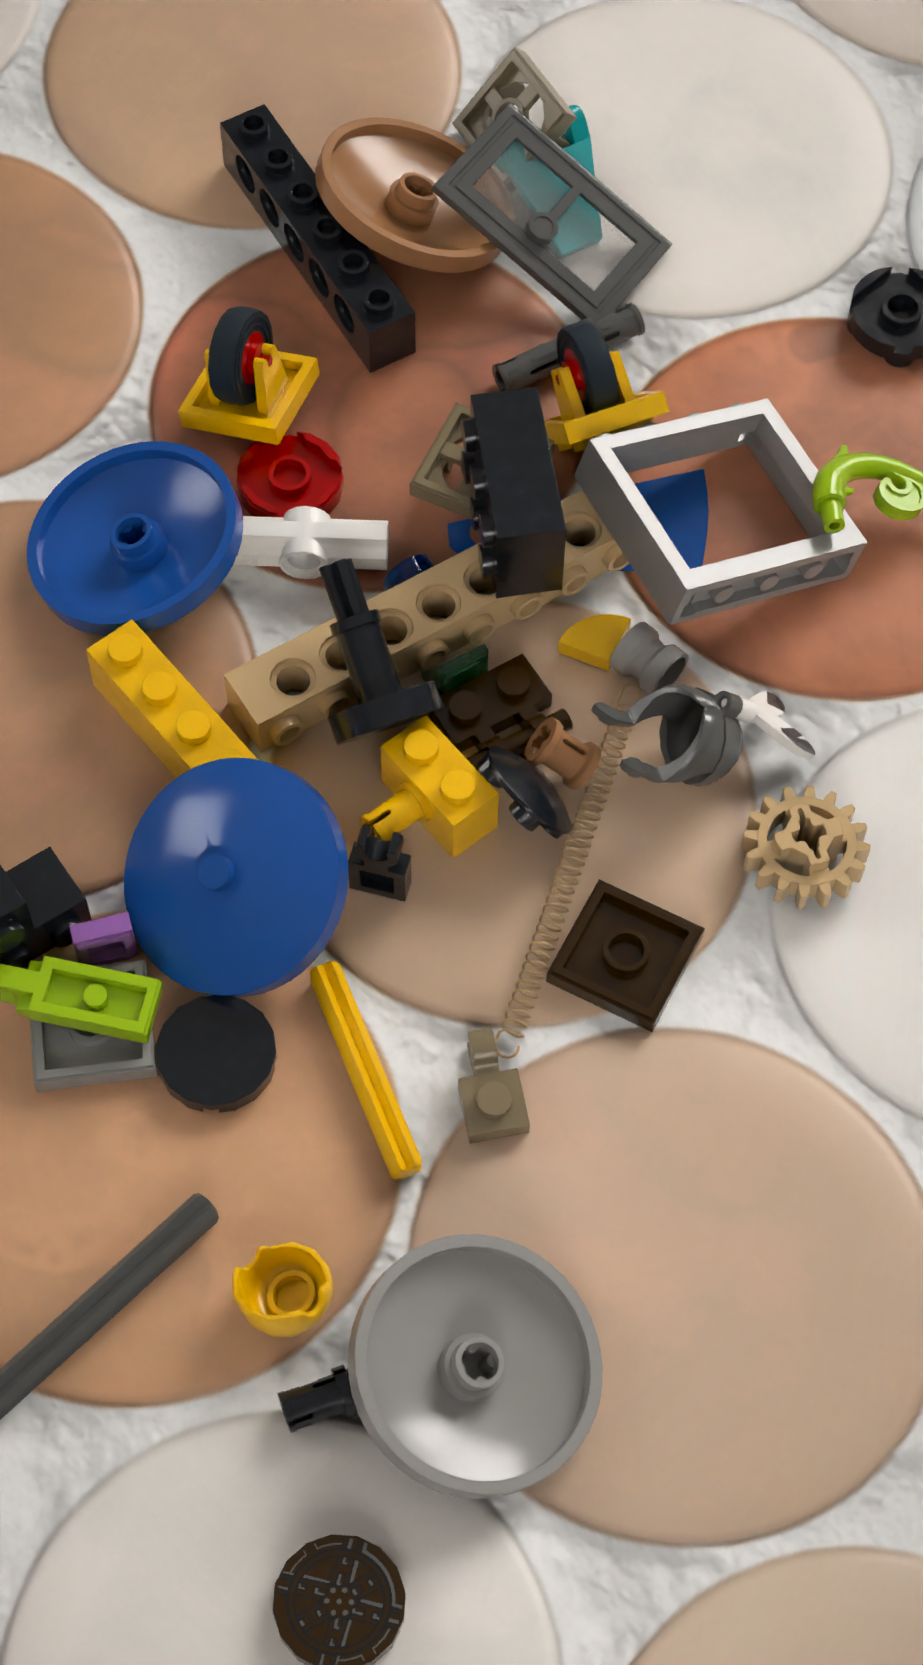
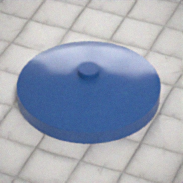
M149 441L114 448L76 468L45 499L33 521L27 543V565L30 578L49 609L63 622L78 630L107 636L132 619L144 633L153 631L177 621L196 609L210 597L226 578L235 562L242 542V508L235 490L221 467L210 457L192 447L172 442Z
M251 758L218 759L194 767L169 783L155 797L144 812L133 833L125 862L124 898L134 935L150 961L161 972L173 981L194 991L217 996L247 997L274 990L290 982L307 969L321 954L333 936L344 909L348 889L349 871L346 844L336 816L328 803L314 787L295 773L268 762Z

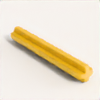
M328 961L317 965L310 971L311 984L390 1176L394 1180H402L413 1176L421 1170L422 1159L343 970L336 961Z

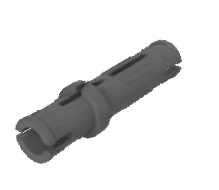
M628 303L623 308L596 320L591 318L581 320L594 324L601 333L608 349L645 333L643 317L636 305H632V303ZM557 338L540 344L500 364H494L492 372L500 391L522 389L541 379L552 376L551 370L560 368L557 357Z

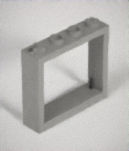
M769 399L746 404L736 403L728 408L703 414L692 413L681 419L659 424L648 423L637 429L615 434L604 433L598 435L593 439H589L574 474L578 484L669 625L846 578L868 543L845 509L842 510L846 524L845 528L837 533H828L824 530L821 515L814 511L812 502V486L818 470ZM748 445L810 538L690 569L628 475V472Z

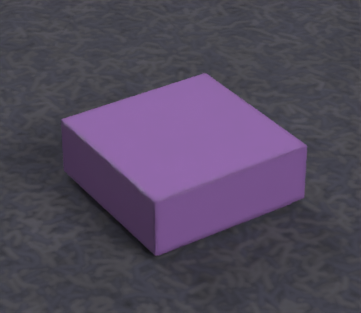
M128 912L69 926L79 963L93 966L105 965L135 958L138 955Z

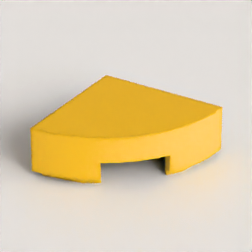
M612 614L595 615L575 623L562 635L558 642V653L609 672L611 668V655L619 641L629 631L631 618Z

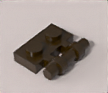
M523 653L441 695L445 708L428 715L436 727L460 752L473 746L477 748L478 752L466 759L480 774L477 763L487 754L491 746L504 748L520 756L525 753L530 737L547 718L554 717L560 721L565 732L573 728L572 720L564 709H560L548 716L542 713L539 714V712L551 707L552 694ZM516 724H519L522 728L504 739L496 736V734Z

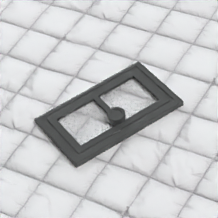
M509 104L431 189V191L581 320L586 318L596 320L616 311L672 246V243L512 104Z

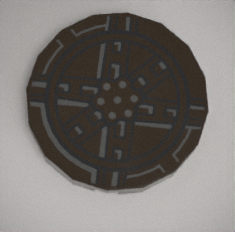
M331 1534L306 1543L286 1561L275 1583L272 1611L281 1641L299 1662L305 1665H374L393 1647L404 1622L406 1592L397 1566L380 1547L358 1536Z

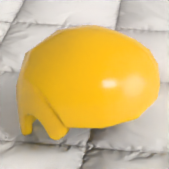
M294 1242L271 1247L264 1245L258 1247L254 1258L244 1268L236 1266L232 1274L233 1298L252 1327L274 1338L294 1337L307 1331L326 1313L334 1296V1285L330 1267L315 1249Z

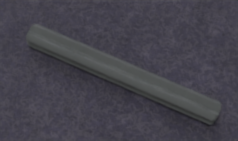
M200 1193L193 1194L0 1369V1420L217 1223L219 1219L218 1212L206 1197Z

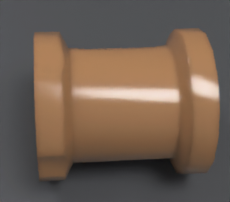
M554 717L547 718L530 737L524 756L533 765L536 766L542 763L562 776L563 784L572 790L579 789L590 779L596 770L601 757V749L592 742L582 743L565 732L561 722Z

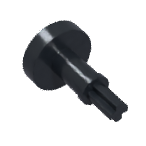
M345 558L320 567L319 571L337 622L329 627L332 636L337 638L359 702L358 705L328 717L336 744L341 745L368 737L444 709L445 706L436 680L402 689L380 625V621H382L378 609L369 611L352 559Z

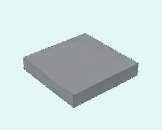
M146 960L97 965V967L149 977ZM30 1020L33 1075L37 1092L158 1077L153 1028L149 1042L145 1044Z

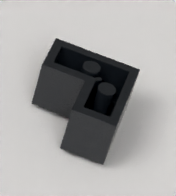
M51 847L44 849L6 872L0 865V964L28 969L31 960L34 961V959L55 947L62 948L73 943L69 926L92 920L85 896Z

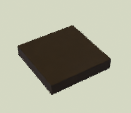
M599 879L546 975V982L653 1032L700 944L705 928Z

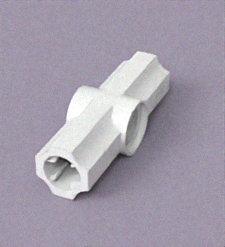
M310 506L289 509L284 514V517L243 516L242 542L233 565L277 566L287 575L300 579L320 577V567L345 558L352 559L355 569L387 570L389 521L331 519L330 515L324 510Z

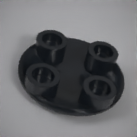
M491 746L487 754L477 763V767L493 786L499 789L503 787L514 800L509 805V810L513 817L531 832L541 825L547 833L556 839H559L563 834H568L572 830L570 817L563 800L548 777L521 756L504 748Z

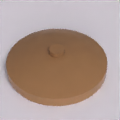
M378 117L363 118L345 123L335 129L327 138L315 168L316 185L320 197L337 222L369 248L399 263L422 270L442 273H460L479 269L494 261L502 252L431 191L434 184L468 149L459 142L423 125L400 119ZM489 168L473 187L514 222V208L509 193L494 171Z

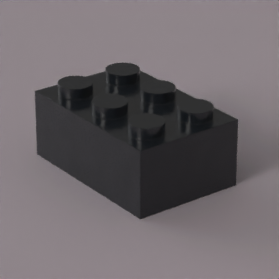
M538 387L470 395V418L461 419L462 439L465 450L461 451V463L465 484H471L473 497L469 499L473 530H480L482 544H478V554L482 578L492 577L496 598L562 590L566 525Z

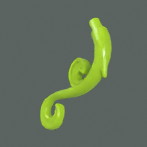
M846 445L840 446L836 455L817 472L813 482V508L817 514L821 515L823 528L828 533H837L845 528L846 524L842 511L846 506L845 497L854 493V489L846 485L854 480H880L873 493L875 506L884 515L895 520L907 521L916 518L923 508V472L900 460L880 454L866 452L849 453Z

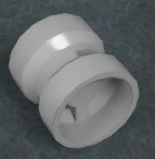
M639 622L619 641L611 655L610 665L621 675L636 678L639 681L640 689L648 695L665 686L674 685L682 675L689 657L687 653L675 644L663 645V642L659 640L658 631L646 622Z

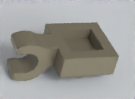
M492 1027L468 1031L469 1042H467V1048L474 1076L459 1078L458 1091L469 1144L529 1133L530 1122L518 1068L504 1071L499 1070Z

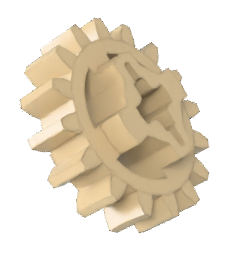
M807 785L803 797H796L790 787L783 788L780 803L767 795L763 798L760 812L751 811L746 827L748 831H744L741 849L747 851L744 869L745 871L760 870L755 886L758 890L769 885L776 888L775 902L780 903L789 894L795 896L797 909H804L808 897H815L817 903L824 908L828 907L831 891L844 899L849 895L852 882L859 883L866 867L863 863L867 861L871 846L863 842L867 825L866 823H851L856 809L852 804L841 809L834 806L837 793L831 791L821 800L815 797L814 786ZM782 823L783 830L774 832L773 840L767 841L771 831ZM843 853L842 861L830 871L828 868L829 863L836 861L837 855Z

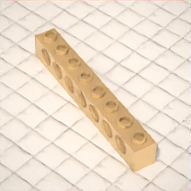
M583 490L561 501L566 525L562 590L496 598L492 577L482 578L478 544L366 601L369 611L378 609L382 619L380 625L385 640L400 642L394 645L387 644L399 680L420 669L429 670V668L444 661L449 654L468 644L477 645L484 642L498 628L516 619L525 620L533 616L542 605L561 595L570 596L577 593L588 581L607 572V570L616 572L629 564ZM571 544H582L585 546H574ZM488 591L494 594L482 595L478 592ZM439 615L445 616L447 618L442 620H436L430 617ZM336 617L224 674L227 704L260 753L276 745L285 746L300 737L304 730L325 719L328 720L329 716L358 703L348 670L334 668L338 665H345L337 638L332 636L329 627L337 622ZM290 690L304 691L302 694L295 696L284 694Z

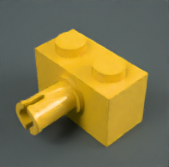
M426 715L380 746L381 780L394 795L369 813H365L360 817L361 826H371V834L373 836L376 834V838L390 841L394 832L401 833L419 821L452 858H455L497 828L499 793Z

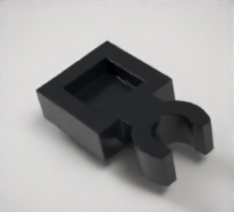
M363 825L357 841H354L348 860L349 888L405 902L412 881L411 855L401 852L404 843L401 833L394 832L390 841L380 840L371 834V826Z

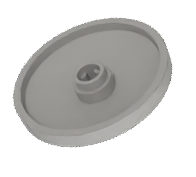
M460 1234L446 1236L418 1246L402 1256L376 1280L357 1311L349 1340L348 1374L352 1397L359 1417L375 1445L389 1461L411 1479L438 1492L462 1498H495L522 1491L546 1479L559 1470L581 1446L592 1426L600 1402L603 1369L601 1349L593 1321L585 1304L573 1286L552 1264L535 1252L512 1241L480 1234Z

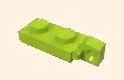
M44 956L43 961L31 960L28 969L0 964V1001L16 1005L15 1010L17 1014L29 1017L30 1020L148 1044L163 993V984L159 979Z

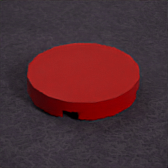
M297 431V436H284L279 445L256 441L240 457L237 468L236 482L240 502L251 516L284 517V514L289 509L300 506L316 507L330 514L341 499L344 478L340 458L328 442L311 433Z

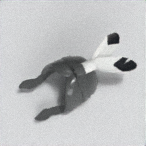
M685 684L668 685L639 699L627 712L618 711L602 702L595 703L591 709L604 724L621 727H632L642 720L662 715L659 730L660 749L666 764L654 767L634 757L622 759L620 763V768L633 778L642 777L655 783H676L682 781L687 785L703 786L710 785L728 774L738 761L743 746V731L739 720L743 722L751 721L799 757L811 759L815 755V750L805 737L779 718L785 712V706L776 695L767 691L760 692L747 699L727 691H721L714 695L698 687L694 688Z

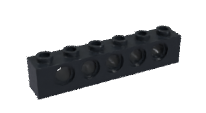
M263 104L221 122L220 130L224 166L369 372H374L415 353V311L368 246L344 229L329 212L317 189L315 173L266 105Z

